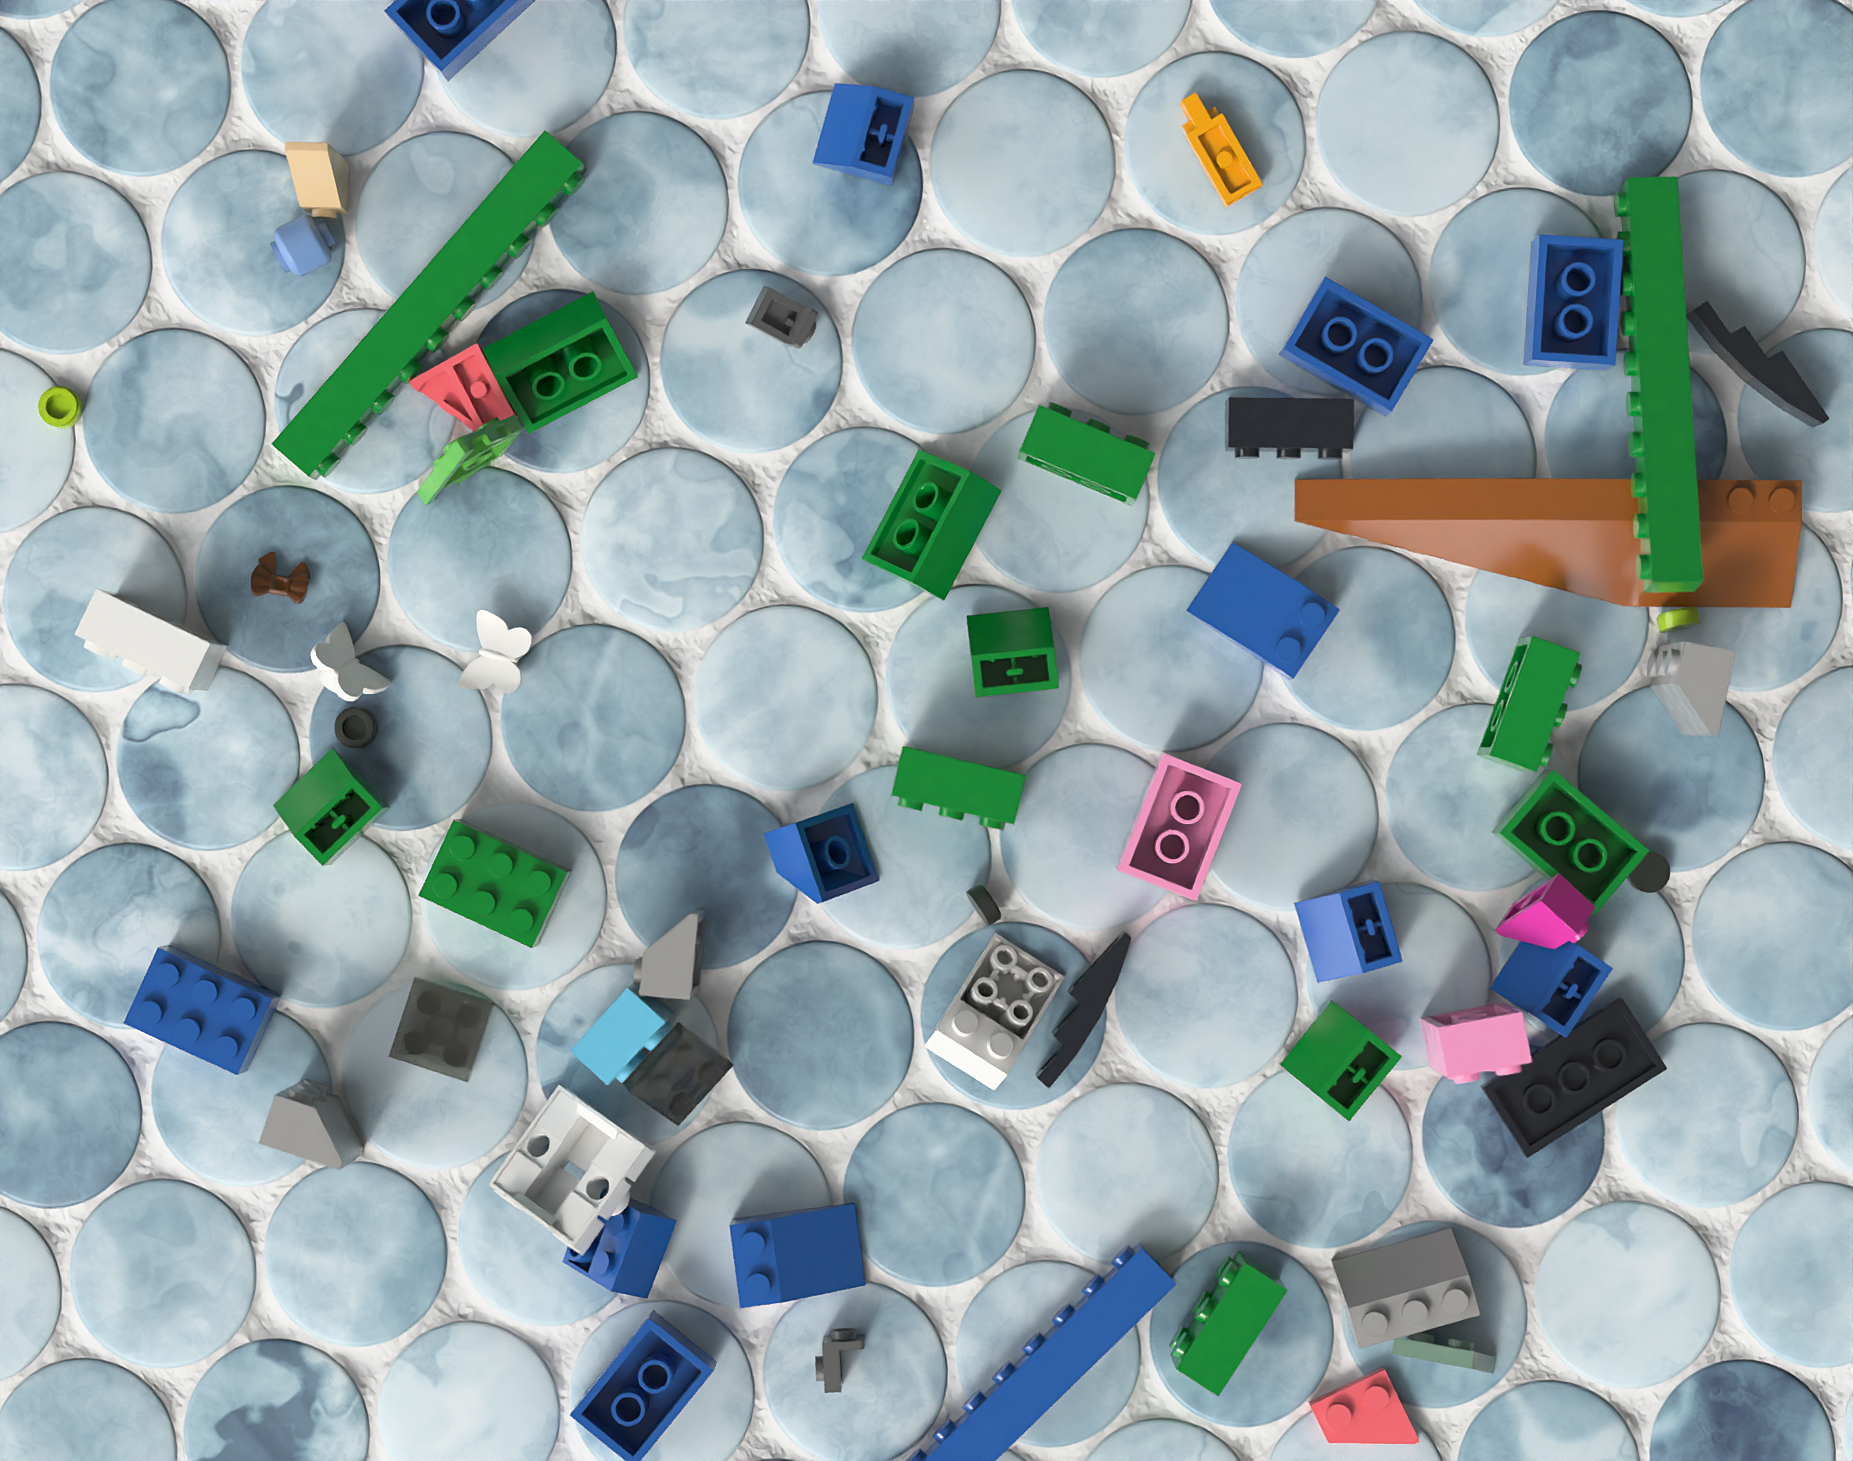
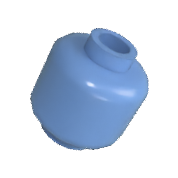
M305 214L278 227L274 232L275 241L271 242L270 245L284 272L292 271L295 275L301 277L328 264L332 259L329 246L336 242L325 221L317 224L310 215Z

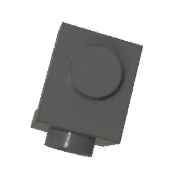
M763 286L745 323L786 346L800 349L803 344L812 338L815 332V320L818 311L802 306L770 287Z
M854 1328L833 1329L830 1336L823 1337V1356H815L816 1381H824L825 1393L842 1391L841 1350L865 1349V1334H856V1329Z

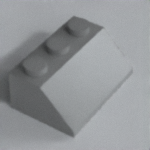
M1684 641L1659 645L1657 652L1652 651L1647 665V676L1652 677L1650 687L1682 735H1719L1736 651Z
M698 908L690 913L644 951L642 957L635 960L633 984L640 985L639 995L691 1000L699 992L707 909Z
M305 1079L304 1084L297 1083L274 1095L259 1140V1144L337 1170H341L360 1157L364 1149L338 1095L329 1093L328 1085L310 1079Z
M1451 1227L1331 1261L1353 1341L1359 1349L1480 1315L1471 1279Z

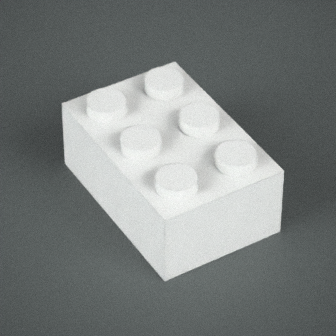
M100 589L95 590L75 632V635L86 640L84 648L104 657H107V655L113 658L121 656L124 658L122 666L141 675L146 673L154 676L156 673L162 676L159 683L179 693L184 691L192 694L193 690L207 691L228 647L118 593Z

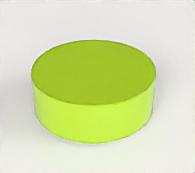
M54 386L47 389L41 395L38 410L41 418L47 424L64 429L75 425L80 420L83 413V403L75 391L64 386Z
M1695 607L1664 612L1656 618L1660 633L1683 630L1701 624L1698 609Z

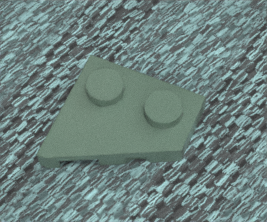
M1422 1333L1408 1335V1339L1397 1338L1393 1341L1392 1354L1494 1374L1496 1357L1473 1352L1474 1343L1449 1339L1448 1347L1433 1344L1434 1336Z

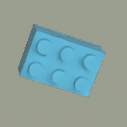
M631 984L570 1050L607 1085L615 1078L622 1083L645 1059L646 1056L641 1052L644 1046L651 1051L674 1027L668 1020L675 1012L659 997L639 995L640 985Z

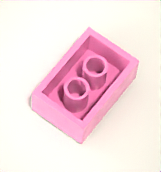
M1161 753L1116 869L1197 901L1242 783Z
M1496 1003L1420 1018L1429 1067L1448 1079H1454V1083L1480 1079L1479 1072L1496 1071V1075L1517 1073L1522 1071L1521 1064L1532 1062L1523 1013L1506 1004Z

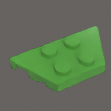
M515 415L501 421L496 417L486 422L478 430L455 439L443 448L445 454L438 457L432 463L435 468L417 490V494L425 506L436 500V496L442 489L455 482L459 485L506 452L523 430Z

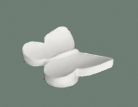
M481 610L477 614V631L482 648L479 650L480 656L464 670L458 682L459 686L466 689H487L495 684L501 692L511 694L517 691L521 685L522 675L516 663L518 658L524 656L530 650L533 644L532 635L527 629L522 627L508 630V625L503 619L488 611Z
M341 622L326 637L325 642L317 643L311 650L310 656L315 666L320 669L319 675L322 683L346 701H355L362 693L374 694L384 691L392 684L379 673L360 664L359 660L355 658L352 639L345 622Z

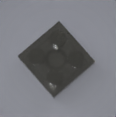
M414 977L388 1057L469 1082L495 1002L420 977Z
M678 1021L622 1084L632 1095L679 1126L734 1064L724 1054Z

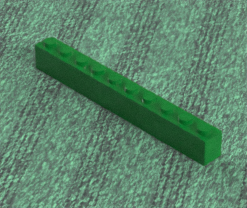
M544 130L271 444L308 477L317 480L320 475L324 478L330 475L341 461L338 457L340 452L347 444L351 447L357 444L368 430L365 424L374 413L378 415L384 413L393 403L395 396L392 393L402 381L408 384L420 372L422 365L419 362L429 350L435 353L443 346L450 335L446 332L456 319L462 322L470 315L477 305L474 301L476 296L483 288L490 290L498 283L504 274L501 268L512 256L514 259L520 257L530 245L531 240L528 237L538 225L544 228L552 221L558 212V209L555 207L565 194L571 197L579 190L586 179L583 176L587 170L584 164Z
M1627 177L1620 192L1615 193L1614 214L1615 217H1621L1622 232L1617 233V239L1623 240L1622 257L1624 260V271H1621L1620 296H1626L1627 311L1622 312L1621 332L1623 336H1628L1629 351L1624 353L1623 368L1625 376H1631V391H1628L1626 395V413L1628 417H1633L1634 432L1629 434L1628 450L1629 456L1636 458V472L1632 473L1631 495L1633 498H1638L1639 513H1635L1633 519V533L1635 539L1641 540V554H1638L1636 557V577L1638 580H1643L1644 593L1695 592L1703 583L1678 177Z

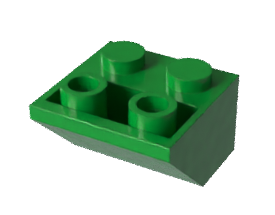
M1049 607L966 616L975 698L1055 690L1059 688Z
M335 748L328 751L273 804L293 836L322 866L332 865L391 808Z
M1331 1000L1279 1065L1346 1120L1350 1121L1402 1056Z

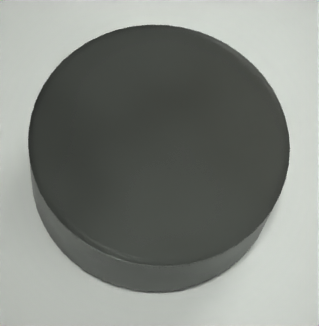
M350 707L343 710L337 716L334 731L337 739L343 745L349 748H363L371 744L378 732V724L375 716L369 710L361 707Z
M1649 851L1627 877L1628 882L1638 891L1646 893L1657 892L1668 883L1670 866L1662 855Z
M977 884L966 891L968 899L987 926L1001 919L1002 915L998 906L983 885Z

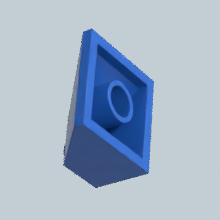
M853 803L764 833L776 872L817 904L880 881Z

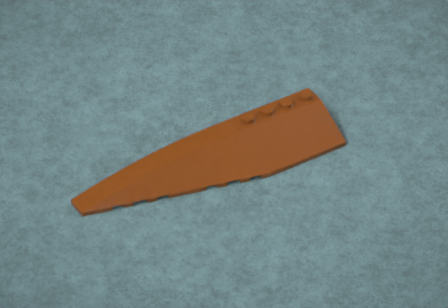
M1413 478L1294 480V522L1367 539L1368 541L1398 547L1410 552L1444 559L1445 561L1507 577H1514L1541 586L1572 592V594L1603 600L1623 607L1791 608L1802 524V480L1697 479L1703 583L1695 592L1644 593L1643 580H1638L1636 577V557L1638 554H1641V540L1635 539L1633 533V519L1635 513H1639L1638 498H1633L1631 495V479Z

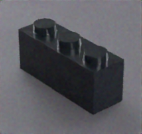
M1229 397L1225 402V451H1235V458L1257 459L1260 458V452H1276V459H1301V452H1318V459L1339 460L1343 459V452L1348 453L1353 449L1354 399Z

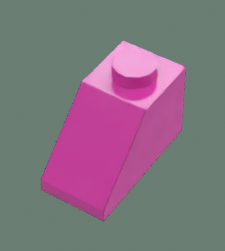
M1557 874L1515 901L1495 931L1503 937L1556 949L1569 940L1575 943L1584 936L1590 927L1587 920L1596 907L1564 877Z

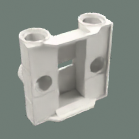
M558 1085L488 1185L499 1196L553 1232L552 1234L579 1254L584 1255L605 1225L597 1217L600 1215L608 1221L610 1216L621 1213L627 1207L630 1201L629 1189L632 1185L624 1180L625 1177L635 1182L656 1153V1150L628 1130L624 1131L598 1113L594 1106L568 1088L564 1089ZM550 1143L548 1151L541 1156L543 1148ZM569 1160L586 1172L580 1181L563 1169ZM606 1186H609V1191L606 1194V1196L600 1199V1194L602 1190Z

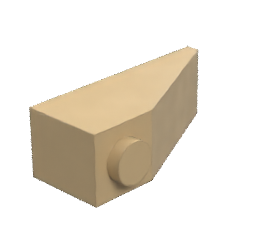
M285 141V152L299 206L307 213H312L311 217L315 220L332 221L337 220V214H349L350 164L329 143Z

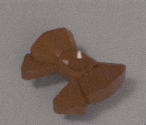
M269 552L258 559L259 565L256 566L251 575L250 584L253 596L257 597L271 593L278 596H287L296 604L303 603L308 594L309 579L311 578L306 564L300 562L292 573L286 577L276 575L275 552Z

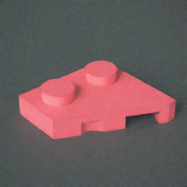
M479 343L472 345L409 381L412 388L429 397L440 408L458 418L472 431L478 430L486 422L496 417L500 421L513 415L519 418L496 380L483 347Z
M1384 1367L1309 1402L1328 1443L1416 1444L1420 1442Z

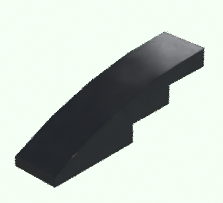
M1708 301L1686 314L1689 322L1711 350L1745 383L1772 404L1812 428L1830 419L1783 350L1767 358L1746 326L1730 334Z
M1124 930L1067 990L1078 1004L1051 1032L1062 1046L1036 1073V1077L1048 1089L1078 1054L1103 1013L1118 981L1131 942V937Z

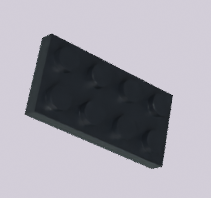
M1619 997L1575 1025L1567 1038L1560 1035L1531 1053L1532 1062L1521 1064L1522 1071L1507 1075H1497L1480 1087L1523 1155L1528 1158L1668 1068L1623 998Z

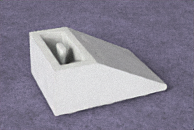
M995 933L924 1046L995 1090L1010 1072L1065 977Z

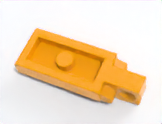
M1196 92L1183 99L1179 105L1189 121L1182 125L1186 134L1185 138L1224 206L1227 208L1262 188L1263 184L1224 115L1222 113L1219 114L1215 107L1206 111Z

